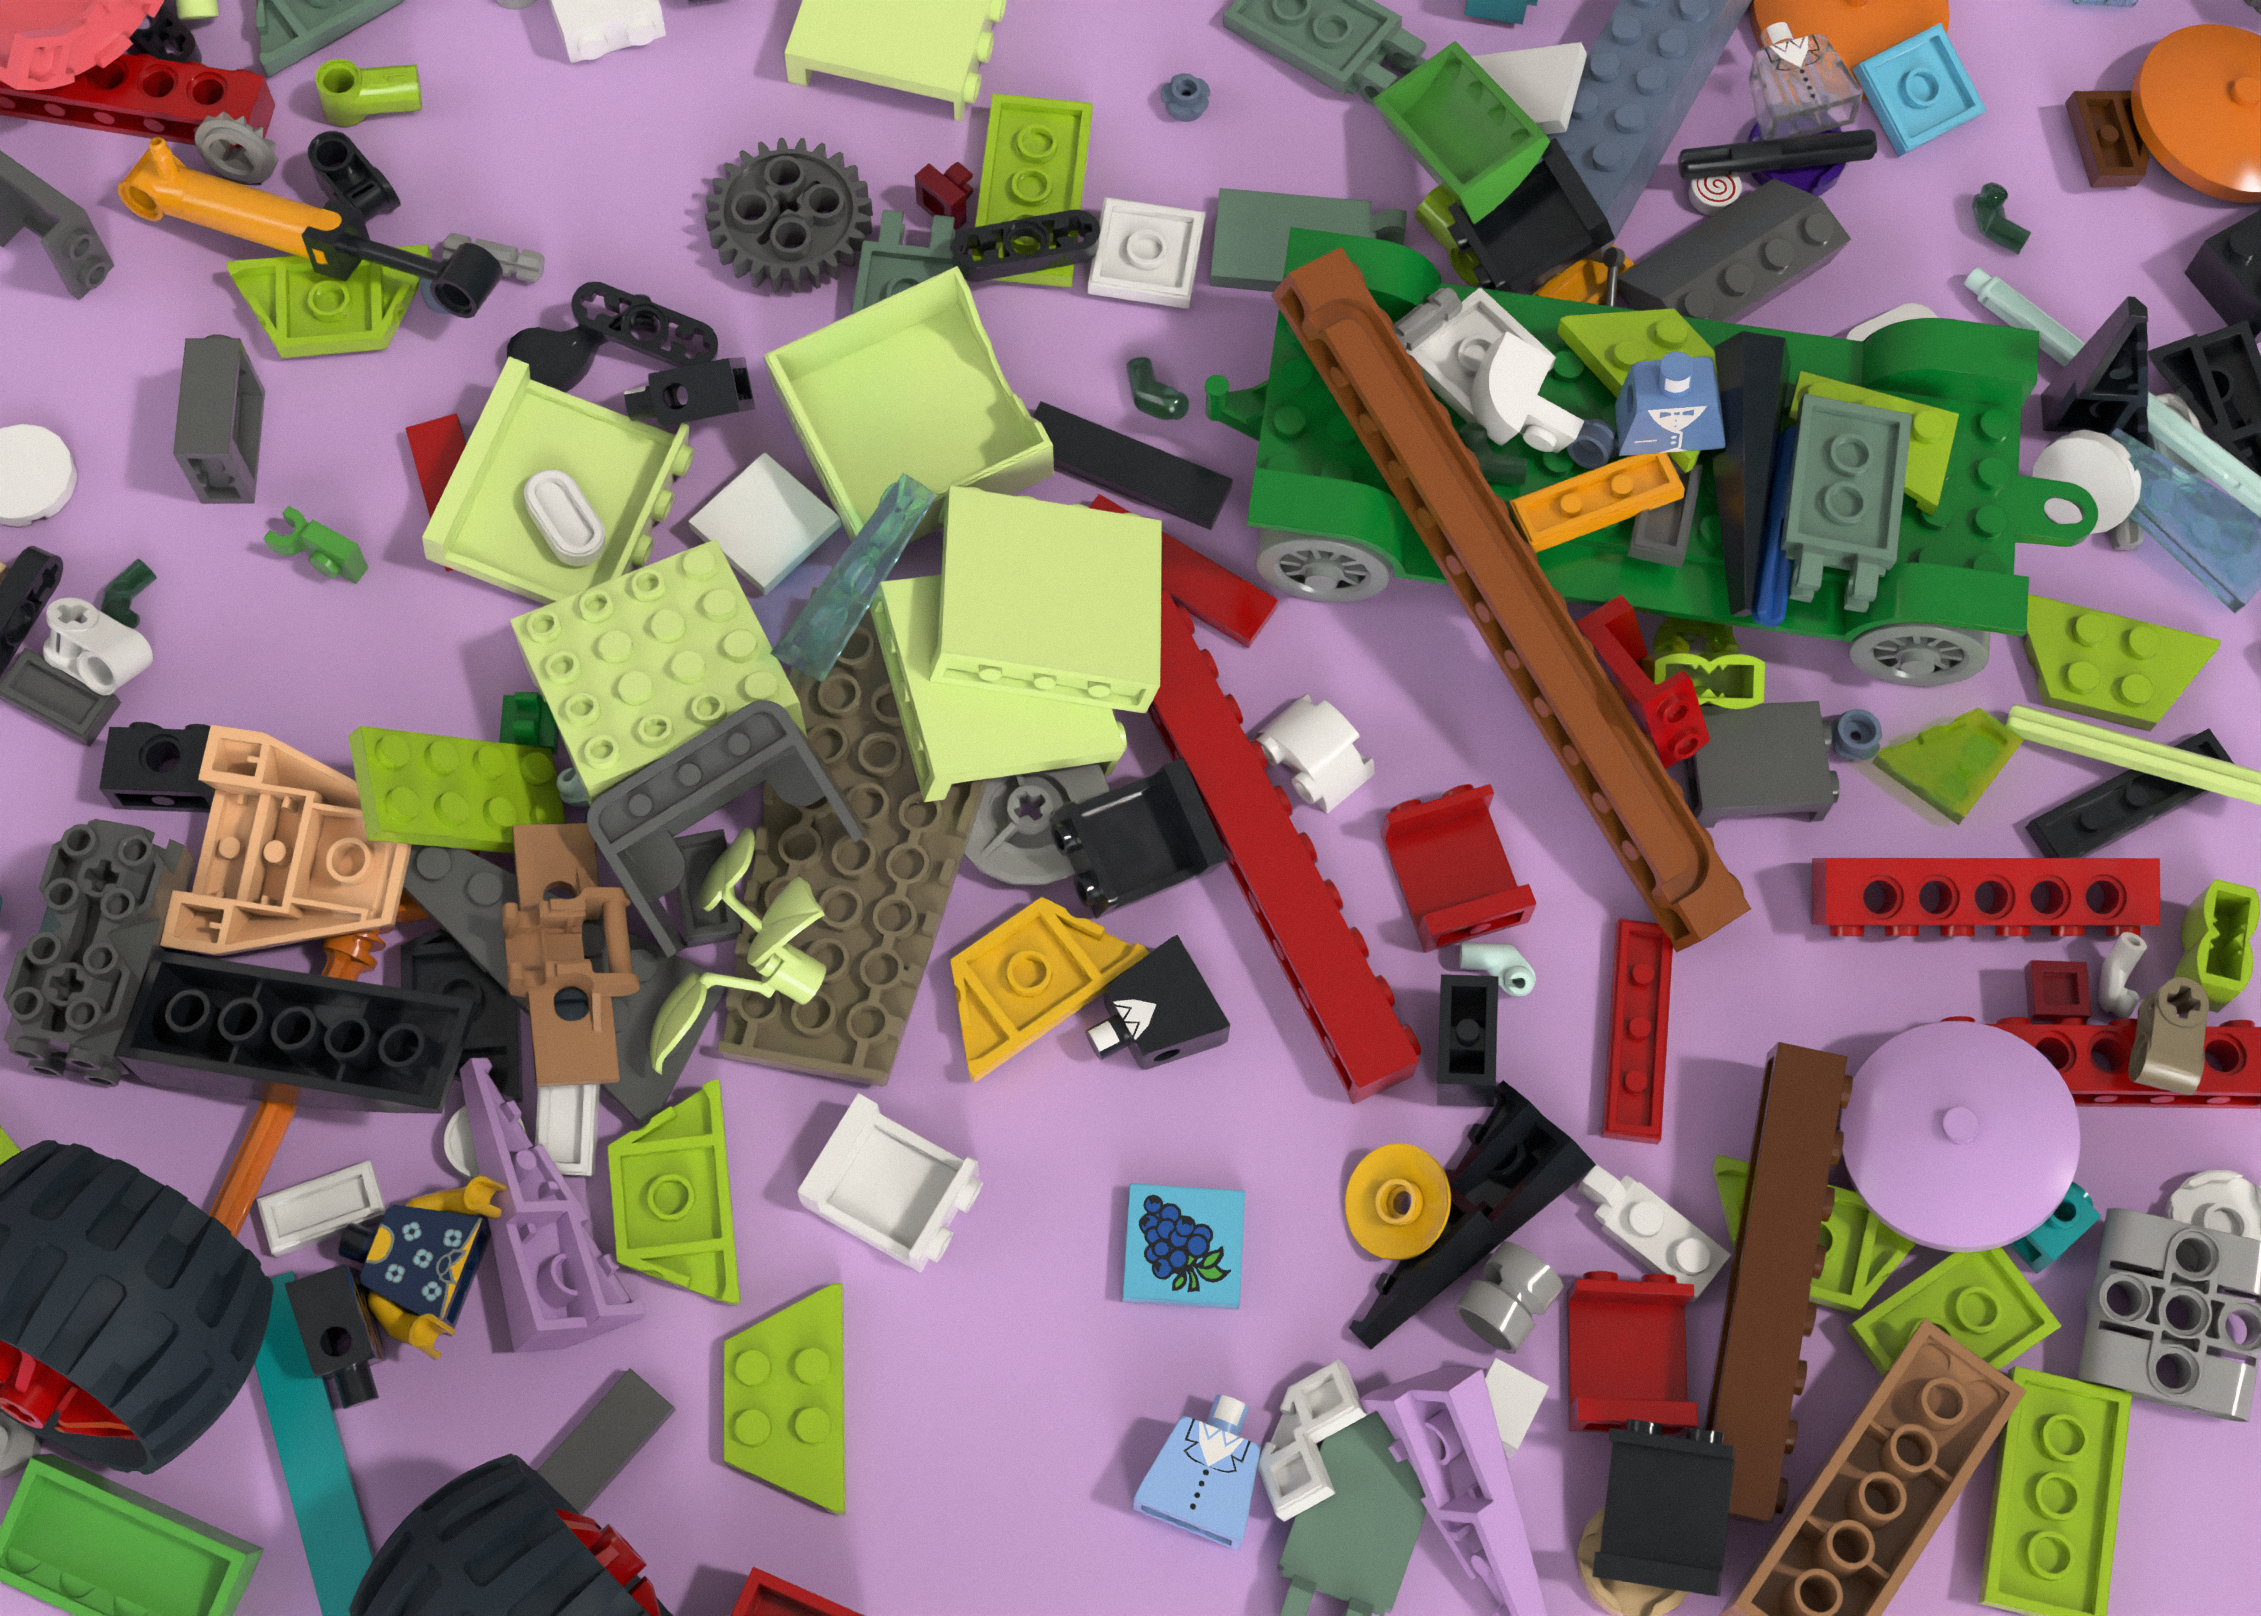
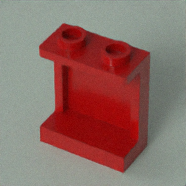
M1622 594L1575 622L1580 633L1593 644L1597 660L1609 680L1622 691L1626 707L1635 722L1651 738L1655 747V754L1665 769L1680 760L1693 756L1701 747L1709 743L1710 737L1690 676L1685 671H1680L1662 683L1654 684L1643 672L1642 658L1648 656L1647 649L1633 607Z

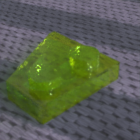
M1976 708L1956 717L1948 725L1934 726L1920 732L1913 740L1894 748L1890 745L1881 749L1872 764L1959 825L2024 739L1981 708Z

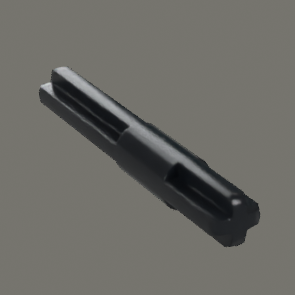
M1864 129L1683 149L1678 156L1679 174L1681 178L1687 180L1870 160L1877 153L1876 134L1873 130Z

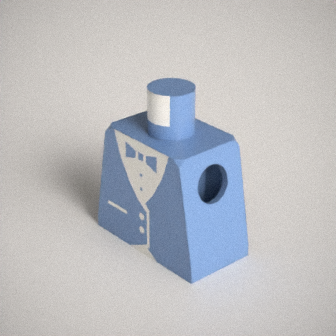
M1675 351L1666 354L1662 360L1641 361L1631 365L1615 403L1619 456L1725 448L1720 393L1713 359L1709 357L1691 358L1686 353Z

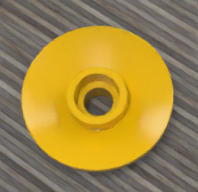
M1404 1143L1384 1145L1369 1153L1361 1160L1352 1173L1345 1194L1346 1219L1354 1238L1371 1254L1389 1260L1409 1259L1430 1248L1443 1232L1450 1213V1186L1442 1166L1427 1151ZM1410 1194L1411 1206L1405 1214L1402 1210V1202Z

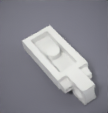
M1596 1164L1577 1187L1579 1192L1599 1207L1593 1216L1603 1225L1601 1230L1655 1274L1674 1275L1677 1277V1283L1694 1284V1297L1690 1302L1694 1303L1731 1256L1729 1252L1641 1182L1637 1183L1628 1175H1625L1619 1181Z

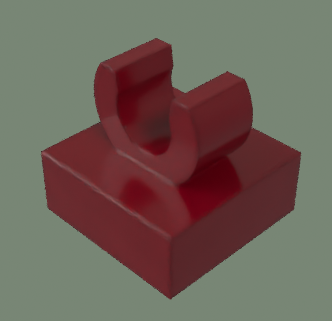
M956 162L942 174L928 163L914 175L916 203L933 218L934 215L955 217L954 229L956 231L967 222L966 200L974 192L973 188L967 183L973 178V174L961 163Z
M2030 960L2024 967L2028 1018L2031 1021L2053 1022L2058 1019L2071 1017L2088 1020L2092 1016L2087 962Z

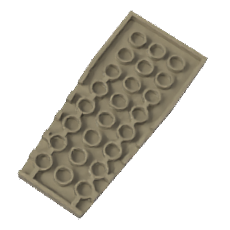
M813 587L788 680L800 701L808 740L827 765L869 835L860 841L854 842L826 796L810 805H791L778 796L768 779L765 780L762 796L765 804L761 826H757L754 846L756 856L752 879L747 880L744 901L747 908L763 921L766 911L779 893L794 878L801 877L810 884L814 899L825 915L807 926L787 943L826 965V974L816 994L804 1005L777 990L768 998L759 992L728 987L725 1004L728 1014L723 1041H719L718 1050L727 1059L884 1087L888 1083L989 779L954 783L951 785L944 800L923 802L870 611L874 596ZM745 920L742 934L738 933L735 954L738 958L734 977L761 981L762 974L758 973L756 967L747 962L749 949L758 932Z

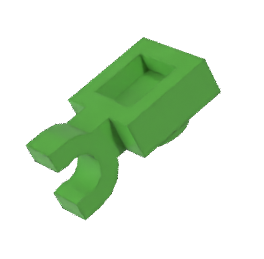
M289 505L282 514L287 524L295 528L294 532L288 536H280L269 530L263 538L267 547L278 554L294 555L302 550L308 552L310 555L309 563L320 573L332 579L340 575L357 584L369 568L357 543L313 519L310 523L307 522L298 510Z

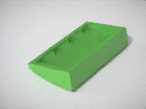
M1456 41L1372 99L1387 128L1454 203H1458L1463 213L1473 224H1476L1493 211L1522 183L1540 160L1550 143L1547 134Z
M51 1453L30 1458L0 1527V1581L76 1616H233L264 1549Z

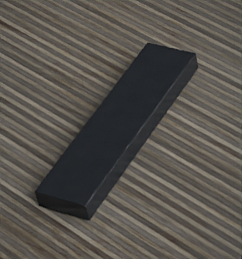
M1040 401L1033 415V418L1041 422L1053 444L1054 467L1212 530L1232 489L1233 479Z
M2210 728L2174 746L2178 749L2234 764ZM2129 769L2031 820L2025 829L2045 858H2085L2211 791Z

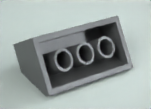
M1773 178L1619 275L1617 278V288L1634 310L1675 309L1684 317L1736 324L1828 265L1849 243L1851 238L1822 198Z

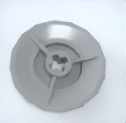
M1095 763L989 778L964 856L983 874L1011 885L1045 886L1075 875L1076 873L1068 855L1063 856L1055 846L1051 833V826L1053 825L1051 817L1064 804L1072 801L1079 804L1111 791L1100 765ZM1027 803L1032 809L1041 806L1040 819L1034 821L1029 815L1019 818L1021 816V805Z

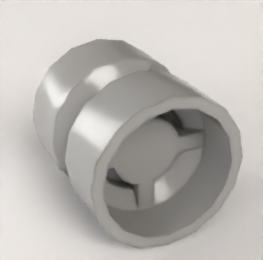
M1503 1241L1482 1269L1486 1280H1474L1456 1303L1454 1310L1461 1321L1484 1341L1503 1352L1515 1354L1535 1327L1532 1315H1544L1564 1286L1558 1275L1532 1252L1515 1243Z

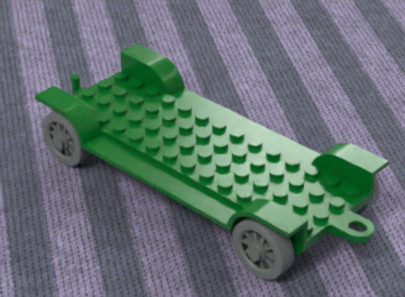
M1290 227L1283 280L1288 273L1342 247L1349 260L1360 268L1367 289L1379 308L1389 315L1393 325L1419 304L1425 305L1427 298L1440 288L1450 287L1456 292L1461 302L1478 289L1477 287L1442 283L1438 270L1426 257L1394 242ZM1482 288L1556 357L1554 366L1547 372L1537 395L1580 419L1604 420L1612 426L1615 431V438L1618 439L1615 416L1617 398L1557 334L1560 319L1569 315L1641 310ZM1279 309L1269 379L1253 388L1228 392L1229 382L1221 375H1212L1205 382V392L1207 394L1205 414L1207 418L1212 421H1219L1259 441L1247 518V526L1260 528L1256 554L1257 571L1269 584L1285 593L1322 602H1352L1370 598L1387 587L1390 582L1392 567L1394 577L1449 585ZM1682 316L1713 350L1714 346L1741 331L1784 337L1786 339L1791 367L1780 435L1786 429L1784 426L1795 382L1800 371L1958 413L1959 417L1941 496L1933 516L1917 508L1916 504L1918 501L1904 493L1896 563L1890 571L1886 570L1884 577L1879 576L1876 598L1873 602L1869 601L1866 613L1843 609L1845 585L1850 571L1823 566L1821 587L1818 591H1814L1811 603L1789 599L1788 596L1785 619L1778 627L1774 628L1756 624L1753 621L1752 614L1746 617L1730 615L1712 457L1726 451V445L1725 448L1701 450L1698 455L1696 464L1702 465L1703 468L1685 560L1681 568L1627 556L1635 516L1536 553L1538 565L1551 586L1561 593L1565 602L1601 607L1622 594L1635 612L1849 642L1848 654L1851 662L1869 676L1901 685L1937 686L1966 680L1985 668L1989 661L1990 632L2022 637L2026 634L2029 577L2014 575L2015 543L2071 547L2080 544L2096 526L2098 508L2093 497L2084 488L2076 484L2018 475L2021 409L2037 384L2039 331L1948 318H1918L1887 325L1870 334L1864 341H1856ZM1429 387L1435 399L1441 402L1448 410L1453 428L1465 447L1469 448L1477 457L1481 473L1494 494L1498 495L1505 502L1508 511L1509 501L1594 470L1577 464L1570 457L1567 447L1557 454L1553 451H1540L1528 445L1523 439L1524 435L1520 433L1504 445H1498L1481 428L1476 431ZM1618 453V455L1615 458H1609L1607 464L1613 463L1615 461L1621 460L1631 455L1619 456ZM2052 498L2064 499L2073 503L2079 509L2082 520L2078 523L2069 524L2054 523L2046 516L2044 505L2046 501ZM1509 511V518H1510V520L1512 521V523L1514 524V526H1515V528L1517 529L1518 533L1520 534V532H1519V530H1518V528H1517V526H1516V524H1515V522H1514V520H1513V517H1512V515H1511V513H1510V511Z

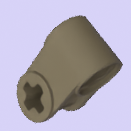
M2187 977L2170 979L2157 991L2148 994L2141 1001L2138 1008L2135 1042L2129 1059L2128 1074L2131 1082L2185 1095H2192L2196 1091L2204 1069L2205 1053L2203 1047L2209 1011V998L2204 988L2196 981Z

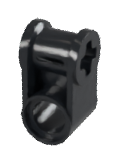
M326 131L318 134L310 142L308 158L321 190L330 200L361 209L364 222H367L388 207L395 210L401 206L400 200L389 181L379 169L371 165L344 133ZM343 162L336 167H329L333 163Z

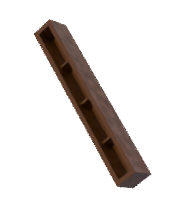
M1778 1042L1767 1052L1704 1426V1430L1724 1433L1723 1444L1736 1448L1729 1518L1757 1525L1773 1523L1774 1514L1781 1515L1783 1513L1787 1500L1788 1479L1780 1477L1784 1454H1792L1797 1438L1798 1421L1797 1419L1790 1418L1793 1395L1800 1396L1802 1394L1806 1381L1807 1361L1799 1359L1803 1336L1810 1337L1815 1324L1817 1306L1816 1302L1809 1301L1812 1278H1820L1825 1262L1826 1247L1818 1243L1821 1221H1829L1833 1210L1835 1189L1827 1186L1830 1164L1837 1165L1840 1160L1844 1143V1132L1836 1130L1839 1108H1847L1853 1086L1852 1075L1845 1074L1848 1056Z

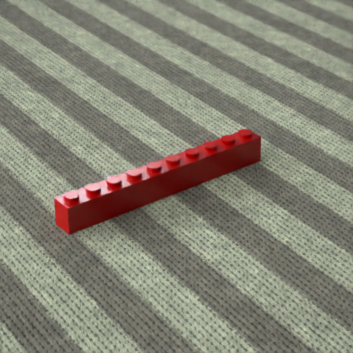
M1166 589L1161 592L1160 687L1147 713L1172 761L1183 758L1228 857L1226 864L1352 1104H1356L1413 1077L1419 1063L1418 1056L1421 1055L1419 1041L1408 1024L1400 1025L1391 1008L1395 1005V1000L1385 978L1382 975L1375 977L1365 959L1369 957V951L1362 934L1356 927L1349 929L1341 915L1340 910L1343 909V902L1335 884L1330 879L1323 881L1314 864L1318 861V857L1311 839L1305 832L1298 834L1289 818V816H1292L1293 811L1285 791L1280 785L1272 786L1264 771L1268 769V764L1261 746L1255 739L1248 741L1240 726L1243 723V717L1238 703L1232 694L1229 693L1224 696L1216 681L1219 678V673L1211 653L1206 648L1199 650L1192 637V634L1195 633V628L1188 610L1183 604L1176 606Z

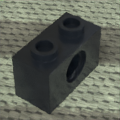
M133 722L129 727H109L99 789L114 809L210 813L215 788L198 780L210 726L189 724L185 726V729H163L159 725L149 722ZM179 758L175 767L165 772H158L160 766L165 761Z
M1441 974L1437 1105L1494 1107L1498 976Z

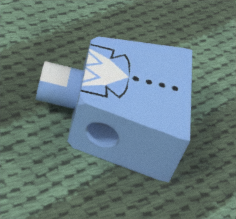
M1218 1394L1215 1397L1206 1423L1182 1415L1138 1488L1133 1500L1132 1509L1238 1551L1245 1535L1261 1446L1239 1437L1249 1411V1406L1234 1398Z

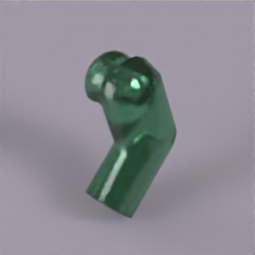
M1994 182L1986 183L1982 186L1980 194L1974 195L1972 202L1978 230L1986 238L2019 255L2032 232L2006 218L2003 207L2005 200L2008 198L2006 189Z
M1134 358L1126 364L1133 402L1139 411L1166 421L1170 419L1180 420L1187 414L1189 410L1188 397L1173 387L1157 382L1154 376L1152 361L1149 358Z
M1467 423L1459 429L1458 436L1465 447L1469 448L1477 457L1480 471L1486 481L1524 485L1527 472V458L1496 455L1487 443L1486 428L1480 424Z
M139 558L136 559L105 587L100 611L124 626L136 628L140 623V617L130 608L132 600L157 579L156 575Z

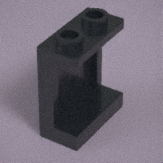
M1556 138L1550 140L1548 147L1541 157L1542 162L1535 165L1522 183L1501 204L1476 224H1473L1468 219L1457 202L1447 207L1455 221L1447 229L1462 254L1467 253L1471 249L1480 264L1472 268L1484 289L1527 294L1615 239L1607 218Z
M1183 758L1163 765L1154 775L1079 804H1076L1075 801L1064 804L1051 817L1053 822L1051 833L1055 846L1063 856L1068 855L1076 873L1074 876L1076 893L1085 907H1091L1095 919L1213 873L1228 860Z

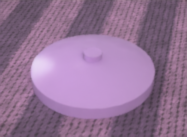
M1968 1021L1935 1022L1910 1029L1890 1039L1869 1056L1853 1078L1848 1106L1846 1109H1842L1840 1131L1844 1132L1841 1154L1845 1170L1854 1190L1868 1210L1880 1222L1902 1237L1926 1247L1949 1252H1978L1999 1248L2013 1243L2037 1229L2054 1213L2067 1194L2074 1178L2080 1155L2081 1132L2078 1112L2069 1088L2059 1072L2045 1056L2026 1041L2012 1033L1982 1023Z

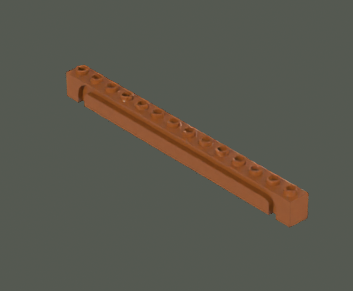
M1340 247L1288 273L1272 293V298L1656 921L1670 938L1676 953L1701 942L1751 910V907L1744 898V891L1739 880L1732 873L1728 872L1714 849V842L1710 833L1697 822L1685 802L1682 788L1676 780L1668 775L1655 754V747L1651 738L1635 722L1626 707L1622 691L1609 680L1598 662L1593 644L1580 633L1567 612L1565 599L1558 590L1551 586L1538 565V558L1534 549L1526 541H1523L1509 518V511L1505 502L1498 495L1494 494L1480 471L1477 457L1469 448L1465 447L1453 428L1448 410L1441 402L1435 399L1423 379L1420 365L1413 356L1406 352L1396 336L1391 318L1383 309L1379 308L1367 289L1360 268L1349 260L1343 248Z

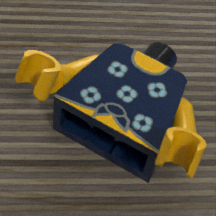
M478 1176L464 1187L449 1188L414 1197L405 1206L390 1205L386 1209L378 1231L354 1223L348 1224L341 1237L338 1254L341 1257L364 1264L358 1284L369 1294L368 1309L391 1338L416 1347L433 1360H438L442 1354L433 1348L434 1342L441 1334L454 1335L459 1316L491 1237V1231L483 1218L475 1215L480 1213L492 1219L499 1218L502 1210L490 1205V1200L497 1191H506V1185L485 1176Z

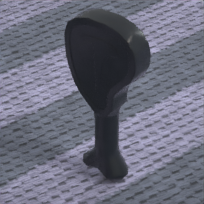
M635 294V296L652 302L647 295ZM625 310L620 312V314L612 316L616 322L612 328L613 330L621 331V320ZM639 314L631 321L630 331L646 330L656 333L659 321L651 314ZM579 326L562 332L540 327L527 328L518 332L510 339L507 345V360L508 357H512L529 364L531 380L566 393L587 375L599 346L609 342V340L591 334Z

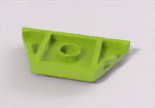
M428 244L395 247L432 259V253ZM297 255L227 261V270L231 279L281 358L387 349L419 288L420 280L418 276L366 260L361 261L346 282L315 273L310 259Z
M1675 309L1569 315L1560 319L1557 334L1616 398L1619 396L1631 365L1641 361L1662 360L1666 354L1675 351L1686 353L1691 358L1709 357L1713 359L1718 383L1715 351ZM1701 450L1667 453L1687 473L1693 469Z
M2028 594L2027 632L2025 634L2027 640L2023 646L2029 664L2037 672L2036 684L2044 706L2151 731L2220 647L2221 640Z
M711 1080L701 1086L702 1090L673 1108L670 1106L652 1117L647 1125L637 1131H630L608 1145L616 1256L619 1265L735 1306L742 1304L722 1087L720 1080Z
M1717 1154L1713 1161L1712 1170L1734 1252L1749 1162ZM1827 1184L1828 1187L1835 1189V1199L1829 1221H1821L1818 1243L1826 1247L1825 1262L1820 1278H1812L1809 1301L1856 1315L1916 1243L1902 1237L1880 1222L1868 1210L1856 1192Z
M833 1283L724 1341L725 1464L745 1474L771 1483L772 1486L793 1496L797 1495L817 1504L836 1516L846 1515L844 1288L842 1283Z

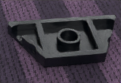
M440 928L432 933H423L401 945V988L474 999L478 1004L453 1080L462 1083L460 1069L470 1058H488L492 1065L488 1074L503 1098L508 1101L514 1100L516 1103L523 1102L520 1007L507 995V991L487 971L484 972L470 958V954L445 930L443 931Z

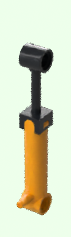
M155 137L149 142L150 149L143 154L117 187L118 195L129 210L141 218L149 221H158L164 215H168L310 259L315 273L344 282L348 280L362 260L431 280L430 292L435 301L449 313L461 318L474 317L503 277V269L499 261L486 249L476 244H460L450 258L443 259L440 262L370 240L361 209L328 200L321 209L187 168L173 155L166 141L160 137Z

